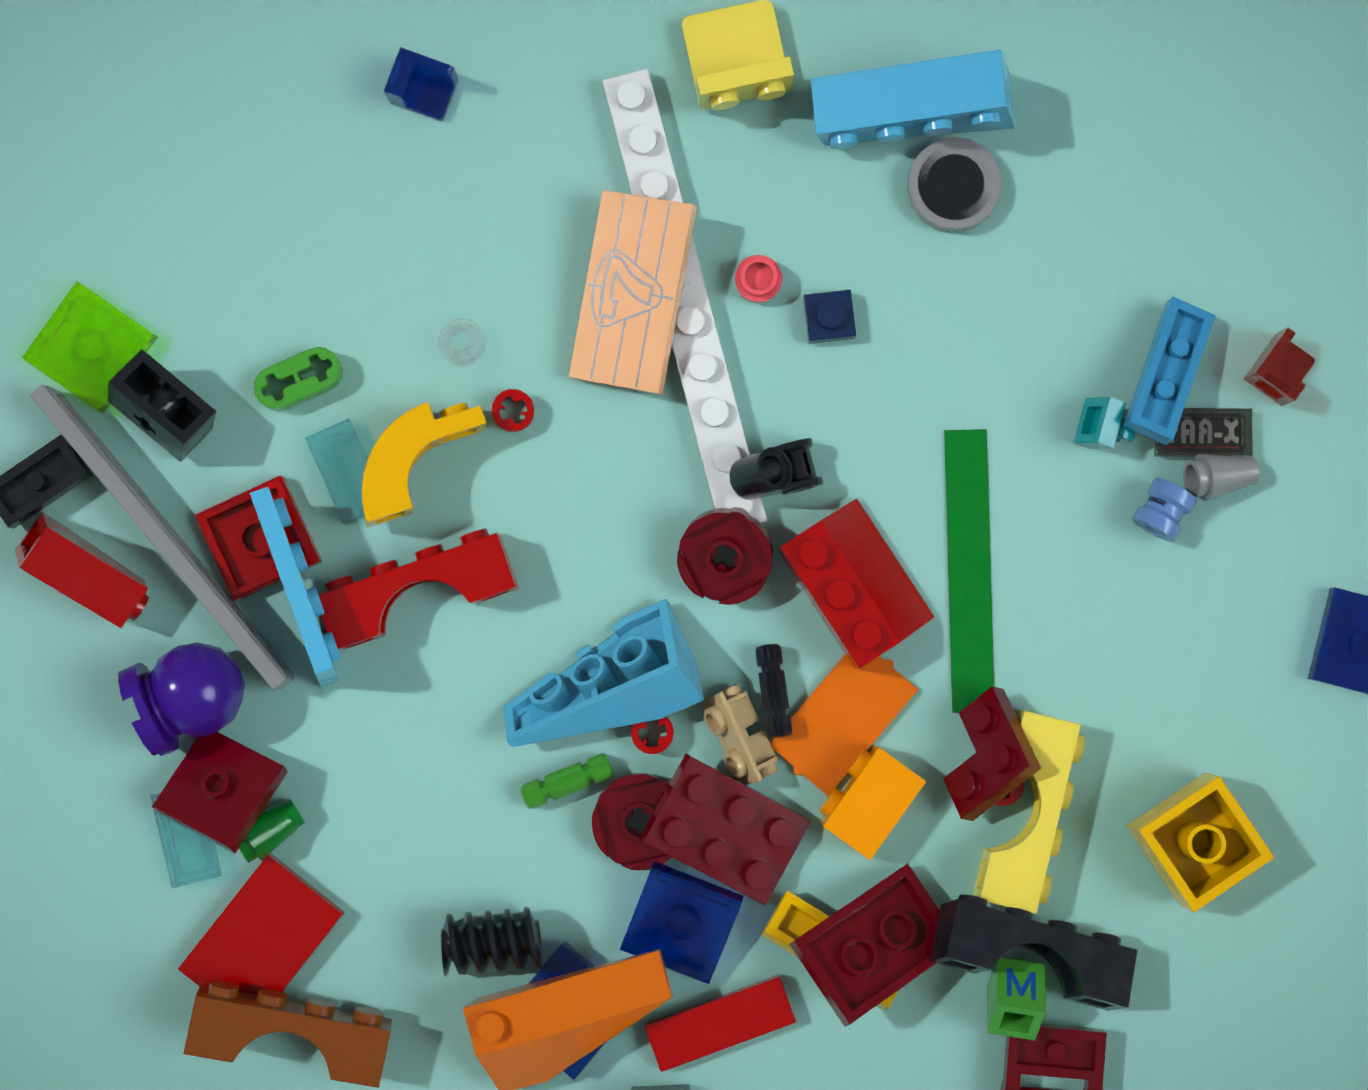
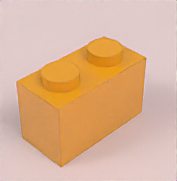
M875 745L870 752L863 748L858 753L847 770L852 775V778L842 792L835 787L819 809L825 815L820 824L869 860L872 859L926 783L920 776Z

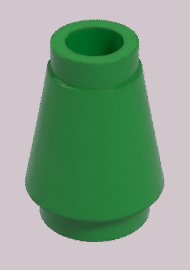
M289 799L283 804L280 803L262 811L239 847L240 852L248 863L258 857L262 861L293 834L298 827L305 824L292 800Z

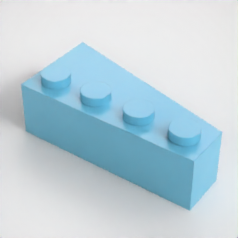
M1001 49L811 78L816 135L824 145L830 144L831 149H848L857 146L858 142L877 140L878 142L888 143L910 137L1015 128L1010 72Z

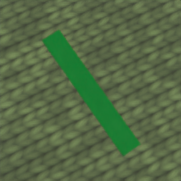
M987 429L944 430L952 713H959L987 689L994 686Z

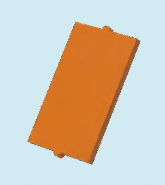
M845 654L791 717L792 734L786 737L773 738L770 744L772 749L794 767L793 772L795 775L803 774L828 796L846 776L849 766L863 748L866 751L919 689L893 668L894 663L890 659L884 660L879 656L862 668L855 669Z

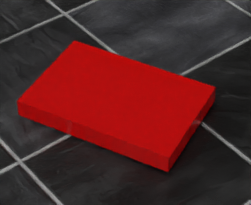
M270 853L183 961L178 970L199 987L200 985L209 986L211 981H225L238 985L239 992L258 995L259 990L263 989L283 992L345 912Z

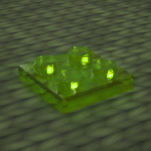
M76 281L22 358L91 407L104 414L110 406V403L107 401L108 382L141 349L147 353L158 337L86 286Z

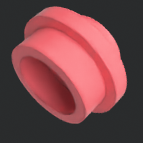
M753 255L744 259L738 266L735 274V285L738 292L743 298L754 303H762L772 299L778 293L782 283V273L778 264L764 255Z

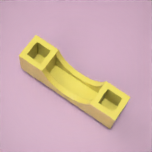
M1017 710L1016 716L1041 766L1038 772L1028 778L1033 792L1032 812L1026 826L1016 837L1004 844L984 848L973 895L984 898L990 903L1019 908L1037 914L1039 903L1045 904L1050 893L1051 876L1046 875L1050 856L1056 857L1061 846L1063 831L1057 828L1061 809L1067 810L1071 803L1074 784L1068 781L1072 762L1078 763L1081 759L1085 737L1079 734L1081 724Z

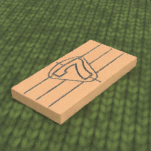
M602 190L569 371L570 378L663 394L697 206Z

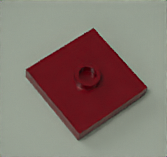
M216 732L213 735L196 739L152 805V808L157 813L235 854L288 771L283 765Z

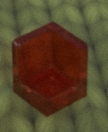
M1289 327L1274 335L1244 377L1245 381L1280 406H1284L1297 399L1306 386L1301 381L1315 363V359L1291 342L1296 332Z

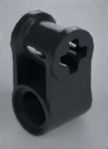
M812 438L769 447L735 461L729 473L733 490L738 496L746 500H753L781 493L783 495L797 493L823 485L822 477L816 475L810 448L813 446Z

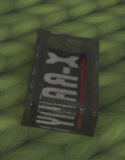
M1184 408L1174 440L1167 445L1154 440V457H1196L1198 454L1253 456L1252 409Z

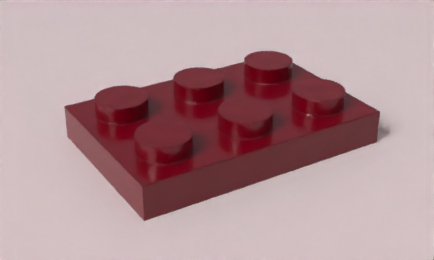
M685 753L639 838L644 843L766 906L811 821Z
M907 863L789 945L844 1027H846L936 964L930 961L939 908Z

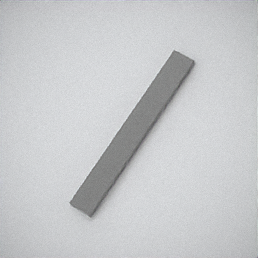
M43 384L30 394L36 404L273 690H279L295 679L294 673L59 390Z

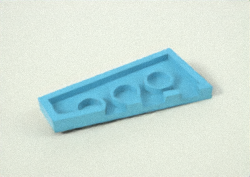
M269 487L251 492L250 496L317 680L321 687L337 682L339 679L333 662L340 660L341 656L332 632L322 635L316 617L325 614L316 587L306 590L300 572L309 569L300 543L297 542L290 545L284 531V527L292 525L284 499L282 497L273 500Z

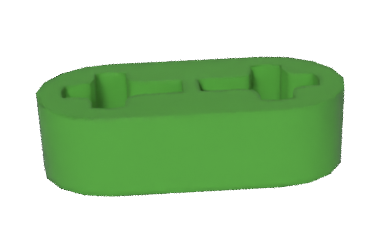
M310 348L262 370L254 382L255 396L261 404L271 410L283 411L290 409L338 386L343 376L342 362L327 348ZM320 358L325 364L332 363V367L326 370L328 377L326 380L321 381L316 376L302 379L301 375L315 368L313 363L315 359ZM276 377L282 383L295 379V384L283 389V399L278 400L272 395L266 396L265 391L272 387L270 382L272 378Z

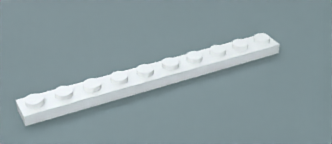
M648 68L602 80L632 195L683 203ZM691 237L671 346L714 509L743 508L761 524L766 523L767 518L762 499L746 500L737 495L730 483L729 473L731 466L735 461L749 456L750 453L695 245Z

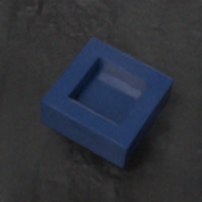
M851 289L806 294L803 296L808 344L856 338Z

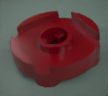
M743 508L712 509L696 517L682 536L677 555L678 570L685 585L701 598L705 596L711 600L719 601L718 604H738L752 598L762 589L773 566V544L765 527ZM725 545L726 548H733L737 552L733 559L734 566L728 567L725 562L716 563L713 557L718 553L717 546Z
M632 773L614 780L600 794L592 814V831L599 849L615 863L631 870L640 871L657 868L671 859V856L644 843L639 838L641 835H638L637 829L633 827L628 828L626 820L633 817V809L642 808L644 814H653L669 784L666 779L648 773Z

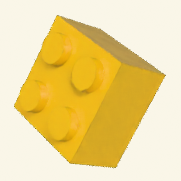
M1203 773L1126 825L1178 904L1192 912H1196L1275 858L1221 777L1209 773Z

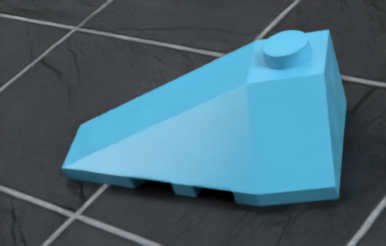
M661 600L622 618L611 627L615 633L597 647L592 649L587 644L575 653L579 660L559 675L548 673L505 705L504 716L508 744L511 747L662 719L703 701L704 697L697 664L668 600Z

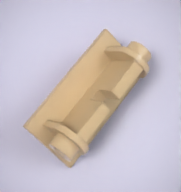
M736 684L701 701L705 709L704 719L706 725L718 737L725 752L724 763L726 769L734 779L749 785L763 780L762 778L778 771L774 763L778 761V758L772 749L765 731L761 730L749 736L745 729L760 721L747 691L742 692L739 685Z

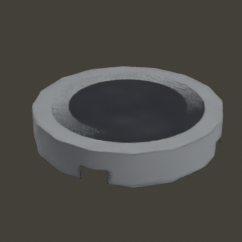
M949 137L936 140L920 151L909 170L908 196L911 207L923 222L940 231H965L975 228L989 217L1000 199L1002 178L998 163L987 148L971 139Z

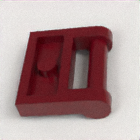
M1041 1024L1035 1041L1006 1036L1001 1090H1059L1020 1086L1021 1074L1085 1080L1083 1090H1103L1107 1032L1103 1029Z

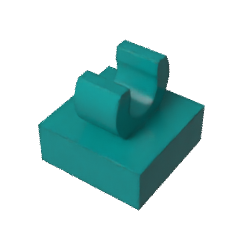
M1112 397L1085 398L1073 443L1089 449L1114 448L1115 442H1120V439L1133 442L1135 431L1123 427L1125 418H1122L1126 402Z

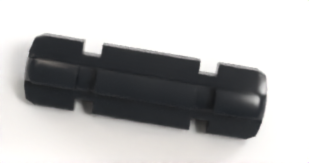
M779 644L761 645L756 647L755 652L757 666L761 667L762 670L758 675L763 711L768 714V718H764L766 734L770 738L786 737L792 734L791 716L786 713V709H789L785 673L784 670L780 669V664H783L781 647Z

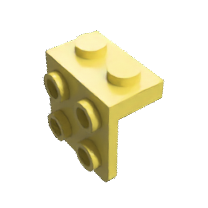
M759 0L689 15L683 19L682 31L700 110L712 108V110H725L738 105L741 101L758 98V100H771L783 96L787 91H791L794 79L790 56H784L774 7L770 1Z

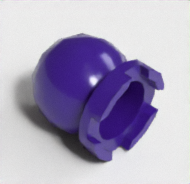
M199 642L179 645L158 658L152 671L139 662L118 672V684L122 700L124 701L132 697L141 718L132 722V725L143 745L153 756L157 754L163 756L176 751L179 748V735L195 739L215 734L235 719L243 700L245 683L241 670L236 661L217 646Z

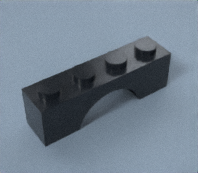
M960 894L958 899L940 904L930 956L931 962L975 974L993 970L996 963L1008 950L1013 947H1023L1038 953L1053 967L1059 978L1064 999L1107 1011L1129 1007L1138 950L1122 946L1121 938L1099 932L1092 933V937L1076 933V925L1060 920H1048V924L1032 920L1033 914L1019 908L1004 907L1003 912L988 908V901L986 899L973 895Z

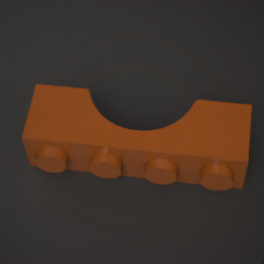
M211 981L209 986L200 985L195 996L183 1054L233 1063L241 1050L254 1039L269 1033L288 1032L308 1039L320 1050L327 1063L330 1080L379 1088L392 1022L391 1018L383 1017L384 1012L381 1010L363 1006L356 1007L354 1012L335 1009L336 1004L334 1002L320 998H309L306 1003L287 1000V994L268 989L259 990L258 995L239 992L238 985L225 981Z

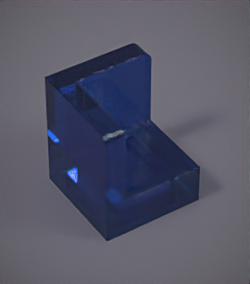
M400 47L384 93L392 105L436 121H443L459 79L453 66Z

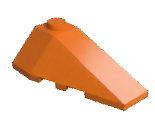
M658 949L480 996L466 1005L463 1011L475 1055L498 1090H516L547 1082L670 1000L673 994L661 950Z

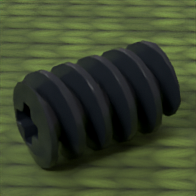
M524 907L520 922H515L510 909H505L499 924H496L490 910L485 911L481 925H476L472 913L466 912L462 927H457L452 914H447L441 930L444 976H447L449 973L451 962L454 963L459 975H466L471 960H473L478 973H485L490 958H492L499 972L505 971L509 957H512L518 970H524L528 955H531L536 968H542V944L539 921L534 920L529 907Z

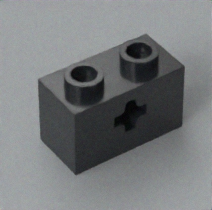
M143 349L108 382L107 401L180 462L213 429L216 410Z

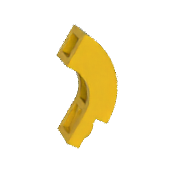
M426 402L405 412L386 428L372 448L363 475L362 506L367 528L413 513V505L408 492V478L412 467L428 450L484 431L486 420L480 405L469 409L467 403L456 404L441 410L442 418L434 420L429 402Z

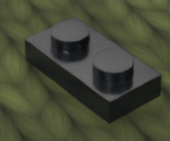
M59 435L0 476V517L8 528H16L92 476V473L79 454L63 435Z

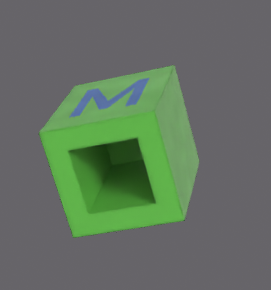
M1001 957L993 968L987 984V1033L1035 1041L1046 1014L1045 964L1028 962L1020 958L1010 959Z

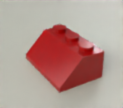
M857 498L778 549L783 560L855 669H860L934 618L927 604Z

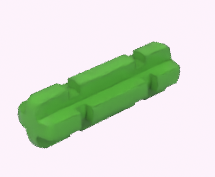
M601 753L587 759L586 764L582 765L579 762L544 776L545 780L543 781L536 779L524 784L521 787V794L526 806L529 809H533L546 804L549 798L556 800L589 787V782L595 781V783H599L609 779L613 775V769L607 755Z

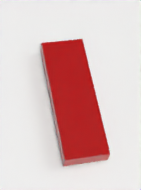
M778 974L645 1023L644 1027L660 1072L791 1025L796 1023V1019Z

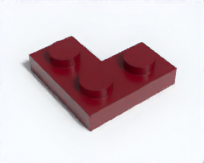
M991 686L959 712L976 753L943 778L958 814L964 820L974 821L1041 769L1004 689Z

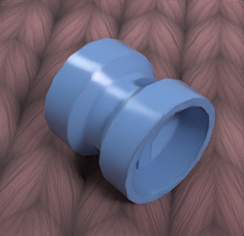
M1156 477L1148 489L1149 499L1145 505L1137 508L1132 521L1150 534L1163 540L1174 542L1181 531L1179 522L1183 515L1191 513L1197 498L1182 487Z

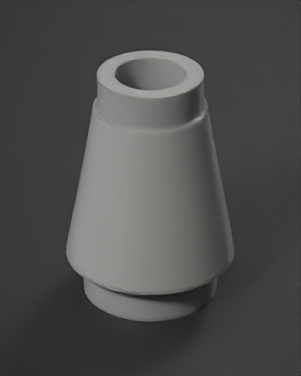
M1198 454L1194 459L1186 461L1183 470L1186 490L1204 501L1248 487L1249 485H1255L1260 478L1258 462L1252 456Z

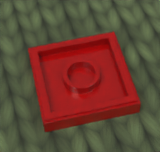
M282 475L194 515L233 601H239L281 581L250 496L251 492L269 487L273 500L283 497L292 521V525L284 527L289 544L300 543L308 568L323 562L287 482Z

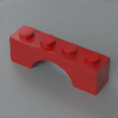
M487 528L480 529L461 536L462 545L444 551L442 544L434 545L415 552L417 561L399 567L397 560H392L370 568L371 577L354 582L352 575L324 584L327 592L319 594V598L325 614L321 615L326 632H332L339 651L385 636L388 614L394 602L406 590L421 583H446L458 590L471 604H477L518 590L519 587L501 535L498 533L489 535Z

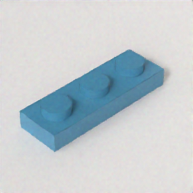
M1172 297L1165 303L1123 427L1164 445L1174 440L1216 315L1176 297Z

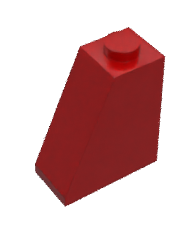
M42 511L15 549L20 569L119 628L123 627L128 618L132 621L137 619L148 602L149 597L145 595L148 587L144 579Z

